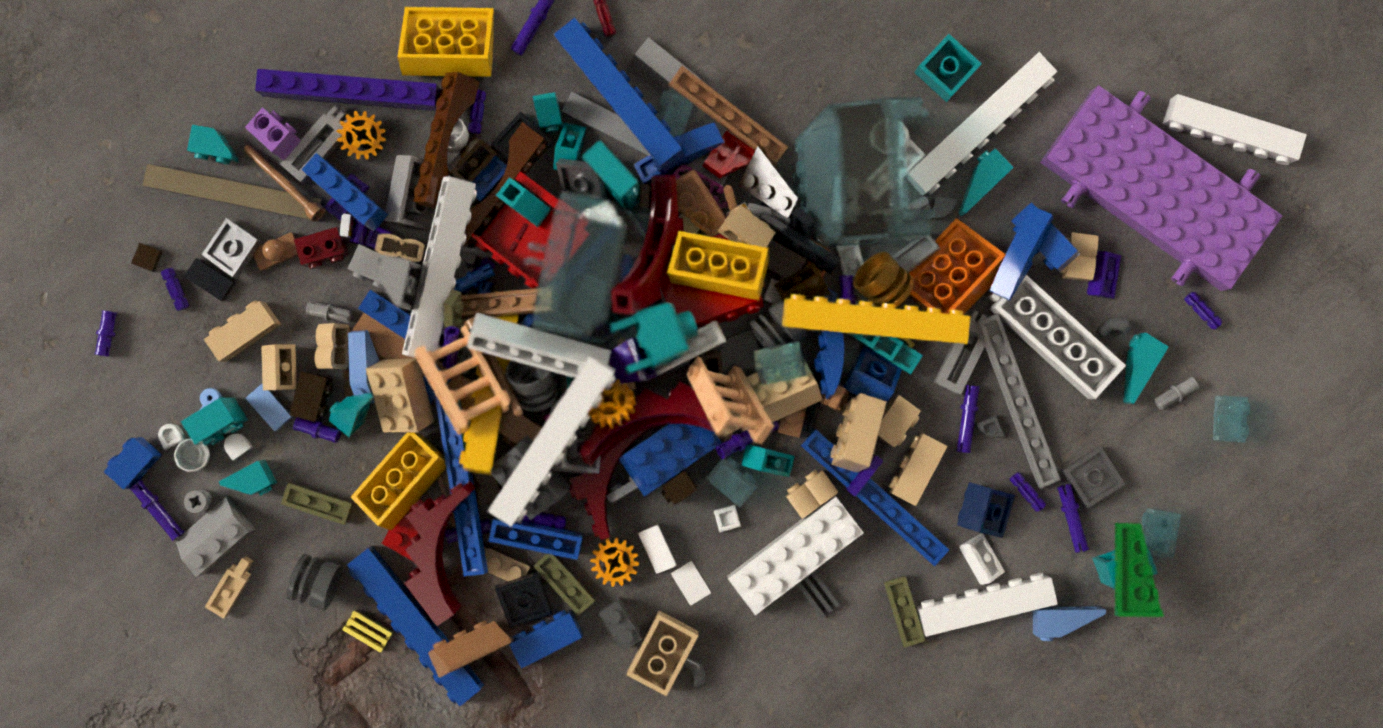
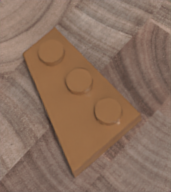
M692 169L676 179L678 212L680 211L689 218L694 225L709 237H713L719 233L718 230L725 221L726 216L696 170Z

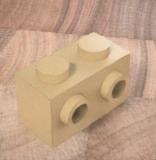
M742 205L730 211L718 230L729 241L760 247H767L775 234L766 222L759 220L752 214L750 209Z
M295 344L261 346L263 391L296 389Z
M894 394L885 406L877 437L891 447L900 446L907 436L905 434L906 431L918 422V414L921 410L900 395Z

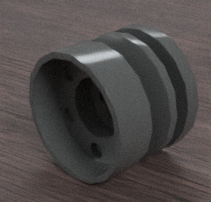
M778 300L767 309L771 316L770 320L761 314L758 316L762 323L761 327L755 320L749 323L757 341L777 360L782 357L777 347L780 346L786 353L790 351L785 342L787 339L797 345L808 336L804 328L782 326L784 303L781 300Z
M513 360L506 367V378L521 408L524 410L541 411L551 407L559 399L561 384L555 372Z
M303 554L290 575L287 599L292 601L297 599L302 604L310 596L309 605L323 611L327 610L337 592L342 576V565L326 561L320 568V559L318 557L312 559L311 555Z

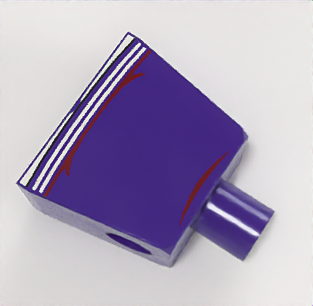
M637 337L631 338L611 350L608 365L615 369L613 376L616 377L614 383L617 379L623 384L658 377L656 370H651L650 367L627 375L625 368L628 365L647 359Z

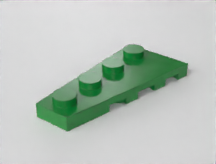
M1115 523V616L1164 617L1158 600V590L1155 588L1152 576L1154 575L1152 566L1149 564L1148 550L1141 523Z

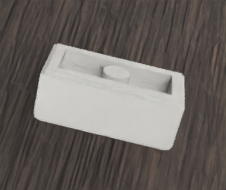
M659 524L638 533L656 574L677 566Z
M983 533L959 546L981 585L993 582L1005 572Z

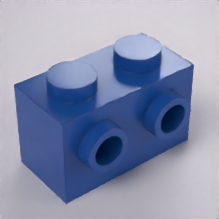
M143 437L127 440L122 446L123 450L121 453L113 456L107 463L108 467L104 473L123 490L130 489L134 484H137L162 456Z

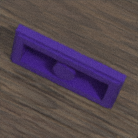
M1097 251L1094 278L1088 283L1087 295L1108 299L1115 298L1121 255L1107 251Z

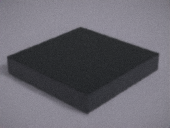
M520 112L496 137L491 145L508 160L509 140L522 122L547 140L545 144L547 148L544 153L554 142ZM536 156L532 163L535 164L540 157Z
M539 572L495 585V590L509 627L552 614V608Z

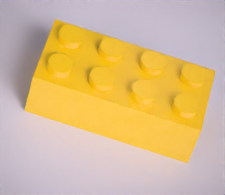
M679 231L668 269V276L670 282L674 284L759 300L770 259L769 251L766 247Z
M407 432L354 492L351 498L377 526L392 531L411 509L410 506L419 500L446 469L445 456L423 434Z

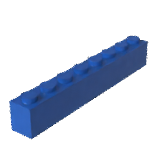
M574 17L558 30L554 36L656 163L666 172L686 156L682 149L685 145L677 135L674 138L669 133L671 128L665 120L659 121L655 116L657 111L651 103L645 104L642 98L644 95L637 86L634 88L630 86L628 82L631 80L623 70L619 72L616 69L617 62L610 54L606 56L602 52L604 47L597 38L593 40L589 36L591 31L584 22L580 24Z
M374 546L367 548L347 564L350 568V575L356 581L359 580L364 586L363 591L369 598L373 597L378 604L377 608L380 613L389 617L392 621V628L397 633L401 632L406 639L405 643L408 648L417 652L420 656V663L425 668L429 667L434 674L433 678L436 683L445 687L448 691V698L454 704L457 702L461 706L484 686L483 682L469 665H465L440 678L438 677L428 652L434 649L433 645L444 639L447 643L450 641L439 627L435 625L423 607Z

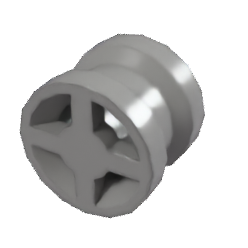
M202 489L189 492L184 499V506L192 513L206 511L212 505L211 494Z

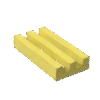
M356 609L352 612L347 624L342 629L380 653L384 650L394 633ZM355 618L362 620L363 622L386 635V637L384 638L379 634L375 633L374 631L370 630L369 628L358 623L357 621H355ZM351 625L381 642V645L351 628Z

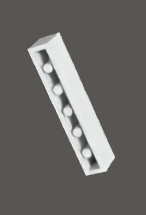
M1179 94L1170 99L1163 124L1169 126L1170 130L1176 132L1186 131L1195 138L1212 139L1211 142L1214 144H1228L1233 146L1234 150L1241 152L1250 151L1259 158L1276 159V163L1282 165H1289L1299 160L1307 135Z
M479 313L476 314L467 348L574 378L577 377L591 354L608 365L611 350Z
M1036 573L1030 575V579L1022 581L1021 578L1009 580L1007 585L991 584L986 586V590L982 591L971 589L965 591V595L956 597V594H950L937 602L934 599L922 601L920 606H916L923 634L930 636L1057 605L1052 578L1043 573Z

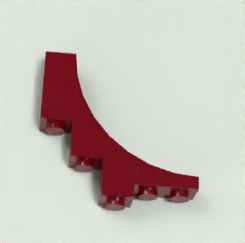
M656 174L651 176V210L646 236L632 269L621 283L611 289L613 312L634 314L661 298L660 276L668 272L672 258L671 247L676 243L678 232H684L683 218L678 217L676 175Z
M679 382L676 388L670 391L668 399L644 388L642 393L635 397L636 405H633L635 412L628 413L630 419H622L621 426L617 422L614 423L613 428H610L609 423L601 427L598 422L590 438L581 445L579 454L584 463L592 466L600 455L616 441L630 433L650 426L687 424L702 427L712 432H715L694 388Z
M660 425L646 427L616 441L601 454L599 474L585 473L570 479L571 488L569 490L573 498L576 497L578 501L587 499V503H584L588 516L592 515L595 524H592V529L595 537H600V540L611 537L607 521L606 502L609 484L619 459L637 439Z
M471 481L464 485L461 482L450 489L451 494L447 497L443 494L434 501L430 497L424 502L422 499H419L410 506L412 511L406 515L418 534L409 540L411 544L405 549L417 565L409 573L410 578L405 582V585L436 626L452 617L461 607L450 588L445 574L443 540L453 511L476 488Z

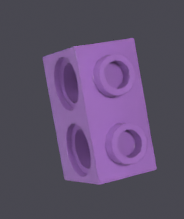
M262 107L245 128L272 153L284 161L301 140L295 135L297 131L287 122L285 124L281 123L283 118L274 110L269 113Z

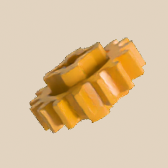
M354 111L353 118L347 114L345 116L347 122H339L343 128L336 130L337 133L341 134L337 142H343L344 144L340 149L344 150L347 148L349 150L347 156L355 153L357 160H359L361 155L365 159H369V153L376 156L375 149H383L379 144L380 141H386V138L381 137V134L386 132V130L379 129L382 122H375L374 114L368 118L366 111H363L362 116H359L358 112ZM357 120L365 121L362 126L358 127L351 124ZM372 126L376 131V140L371 136L370 129ZM346 131L350 133L352 137V142L350 145L346 139ZM354 131H366L364 135L370 141L364 139L358 141V135ZM362 144L371 146L370 149L365 151L357 150Z
M617 379L614 384H611L609 389L603 388L599 394L603 398L598 404L597 409L591 406L587 414L592 418L594 424L599 422L601 427L609 423L610 428H613L616 422L621 426V420H629L628 413L635 412L633 405H636L632 389L629 390L626 383L621 386L620 380Z
M618 537L615 538L614 542L607 538L606 545L600 542L598 544L600 550L594 549L592 552L596 557L591 558L590 562L596 565L591 570L598 571L595 578L603 577L604 585L607 581H611V586L614 587L618 581L623 586V579L630 582L632 580L630 573H637L633 566L639 565V561L634 560L638 553H632L634 545L627 547L626 539L619 543ZM618 547L614 552H605L608 548ZM624 552L628 554L630 564H628V562L625 561L623 556ZM620 553L618 557V562L621 565L616 564L615 567H613V569L610 570L612 561L609 560V558L614 559L617 556V554ZM600 560L605 563L606 572L602 570ZM618 571L625 572L620 576H612L613 573Z

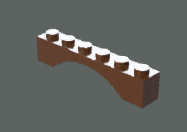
M460 72L445 73L441 83L440 97L436 103L437 109L434 120L431 123L429 140L425 146L424 160L420 166L418 184L414 189L415 196L413 202L436 210L443 177H449L447 151L452 130L464 111L475 103L480 81Z
M523 122L509 140L508 164L498 186L486 199L470 208L471 220L465 228L466 241L463 247L469 248L470 245L474 246L477 240L471 235L475 234L479 237L480 235L478 234L483 227L486 229L493 221L492 215L495 211H500L506 204L496 194L510 177L520 184L515 179L520 171L525 175L528 174L534 165L532 161L536 156L540 157L547 148L545 145L547 140Z

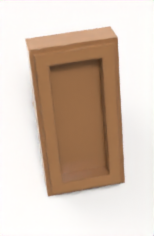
M293 232L277 239L268 240L259 246L253 255L259 270L263 271L298 255L294 243L296 237Z
M838 385L831 399L826 400L825 394L821 393V403L838 413H842L850 393Z
M807 407L781 418L777 432L800 438Z

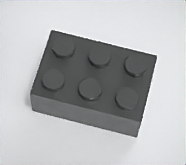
M528 435L494 461L492 475L502 487L505 486L532 445L533 441ZM549 470L552 474L545 485L540 483L536 489L539 491V494L532 504L528 502L524 507L527 510L526 516L530 520L559 501L571 488L558 471Z

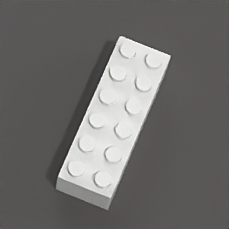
M1027 275L1011 301L1001 297L999 301H996L989 308L994 314H999L1000 319L1087 399H1096L1126 366Z
M833 496L727 575L728 580L752 612L757 615L862 535L863 531L838 498Z

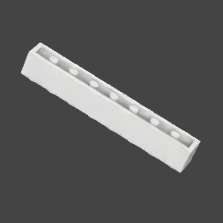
M1038 52L919 162L905 178L922 196L927 192L931 195L941 186L938 182L943 177L948 179L957 171L954 167L959 162L965 164L973 156L971 151L976 146L980 150L989 141L987 138L992 132L997 134L1006 126L1003 121L1008 117L1013 119L1022 111L1020 106L1024 102L1027 104L1031 103L1038 96L1036 91L1041 86L1045 90L1054 81L1052 76L1058 71Z
M443 177L403 347V355L415 357V349L423 345L427 352L440 349L439 339L440 335L444 333L443 303L455 288L456 278H454V275L461 263L459 253L466 241V234L464 232L466 225L471 220L470 206L474 202L477 193L475 183L453 177Z
M590 355L491 505L489 513L511 527L515 521L520 523L527 512L524 507L528 502L531 504L534 502L539 494V491L536 489L540 483L546 484L552 474L549 471L553 464L557 466L565 455L562 453V450L566 445L570 447L577 437L574 433L577 427L583 428L590 417L587 412L591 406L593 408L598 406L603 398L599 394L604 387L609 389L616 377L613 376L614 368L594 355Z

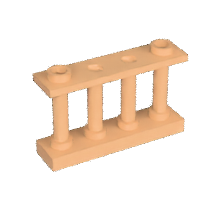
M466 326L461 327V339L440 349L427 352L424 345L415 349V358L458 435L467 431L469 419L497 405H500L502 411L506 412L510 405L509 402H511L507 391L500 388L480 351L468 348L472 358L445 371L437 370L435 366L436 360L468 345L470 332ZM478 366L483 375L482 378L456 391L448 390L445 384L448 379ZM487 385L490 387L495 397L466 411H460L456 404L458 399Z
M697 357L689 367L686 375L716 434L721 435L728 425L748 429L755 443L762 444L774 426L741 367L733 366L727 375L708 371L702 359ZM714 382L724 384L725 388L716 386ZM722 397L731 398L733 403L724 401ZM730 412L739 413L741 418L731 416Z

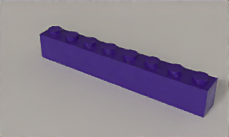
M257 69L255 91L263 97L436 111V103L441 93V89L436 83Z

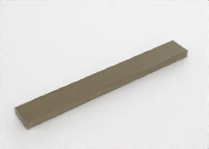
M147 164L142 186L310 220L306 216L305 208L288 192ZM305 196L315 203L318 202L321 205L323 203L322 199Z

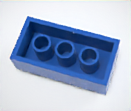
M668 424L624 454L619 461L645 497L722 442L715 432L705 428L687 424Z

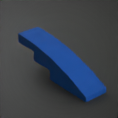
M1034 206L1030 208L999 267L990 288L991 293L1011 301L1033 264L1032 259L1043 242L1042 236L1052 222L1053 214Z

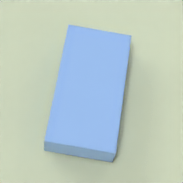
M263 383L246 397V400L274 431H278L294 417L289 415L290 412L271 390L263 391Z

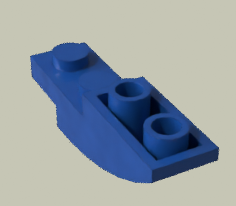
M716 123L699 127L678 136L685 145L682 149L686 156L666 172L661 169L651 155L635 163L634 166L642 183L647 185L651 183V176L656 174L664 175L683 163L687 165L724 144L725 142Z
M820 330L821 335L818 336L820 348H824V350L819 351L817 358L814 359L816 371L821 374L822 380L819 381L820 391L822 394H825L826 400L834 395L841 377L844 362L843 332Z

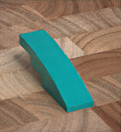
M845 332L910 375L923 356L896 337Z

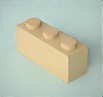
M251 302L245 307L246 311L240 315L239 313L232 315L227 319V324L222 327L217 326L209 331V336L204 341L219 362L229 361L281 325L266 302Z
M920 433L919 436L915 435L909 445L912 448L909 455H904L899 464L901 470L898 476L894 475L888 486L891 488L890 493L914 506L919 502L947 448L946 445L923 433Z

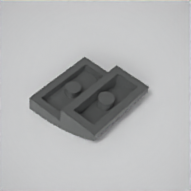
M752 328L726 337L727 342L712 349L713 351L721 352L723 375H727L733 366L741 367L746 377L767 368Z

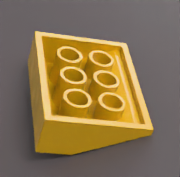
M405 7L397 56L402 76H445V73L460 72L467 76L491 77L494 9Z

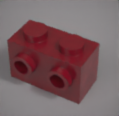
M334 227L294 239L300 264L309 267V269H316L322 267L324 262H340L344 260V256L350 255L345 238L339 235L340 228Z

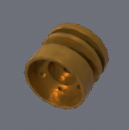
M884 251L871 256L861 265L854 276L853 285L863 296L869 299V302H873L875 307L882 308V303L895 304L897 308L910 295L914 286V279L904 268L899 266L898 262L889 253Z

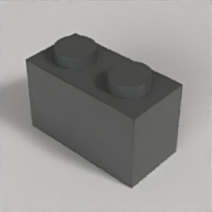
M620 597L600 609L599 614L622 651L642 640V632Z

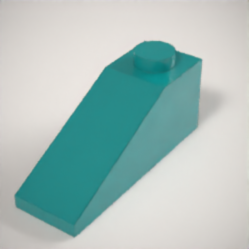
M996 148L990 153L986 150L977 158L979 163L974 167L958 212L960 216L966 214L1014 168Z
M1148 333L1134 335L1129 342L1130 349L1127 352L1123 402L1126 404H1134L1169 347Z
M367 393L346 397L342 402L337 401L329 410L331 412L329 421L346 436H352L364 424L373 395Z

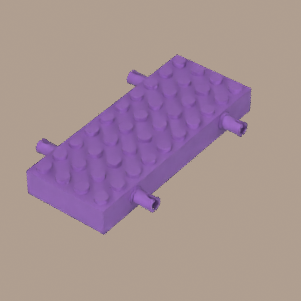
M1098 85L1090 91L1040 161L1041 164L1072 185L1061 201L1064 204L1067 202L1066 206L1074 208L1081 195L1085 194L1182 264L1171 277L1173 282L1177 280L1176 284L1184 286L1186 280L1194 272L1220 291L1231 289L1282 218L1280 213L1250 193V190L1257 180L1260 179L1261 175L1259 173L1254 175L1256 171L1248 169L1239 184H1237L1141 116V111L1151 100L1149 95L1144 97L1145 92L1138 91L1131 104L1127 106Z

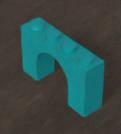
M599 140L582 157L604 181L605 189L624 210L628 207L633 209L640 202L638 181Z

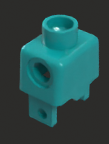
M671 303L640 310L634 313L632 317L610 326L612 334L635 326L638 333L637 339L647 357L645 360L628 365L625 368L627 375L648 367L653 370L682 357L689 349L686 340L698 336L697 326L691 312L688 310L676 314Z

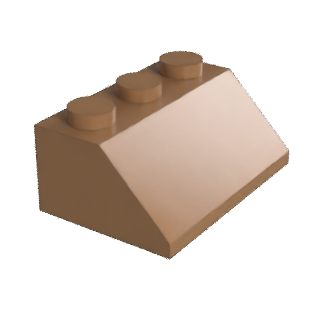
M485 620L474 625V631L467 633L466 630H463L453 635L454 640L448 643L445 639L433 645L434 649L428 652L440 678L511 643L510 638L495 621L487 624Z

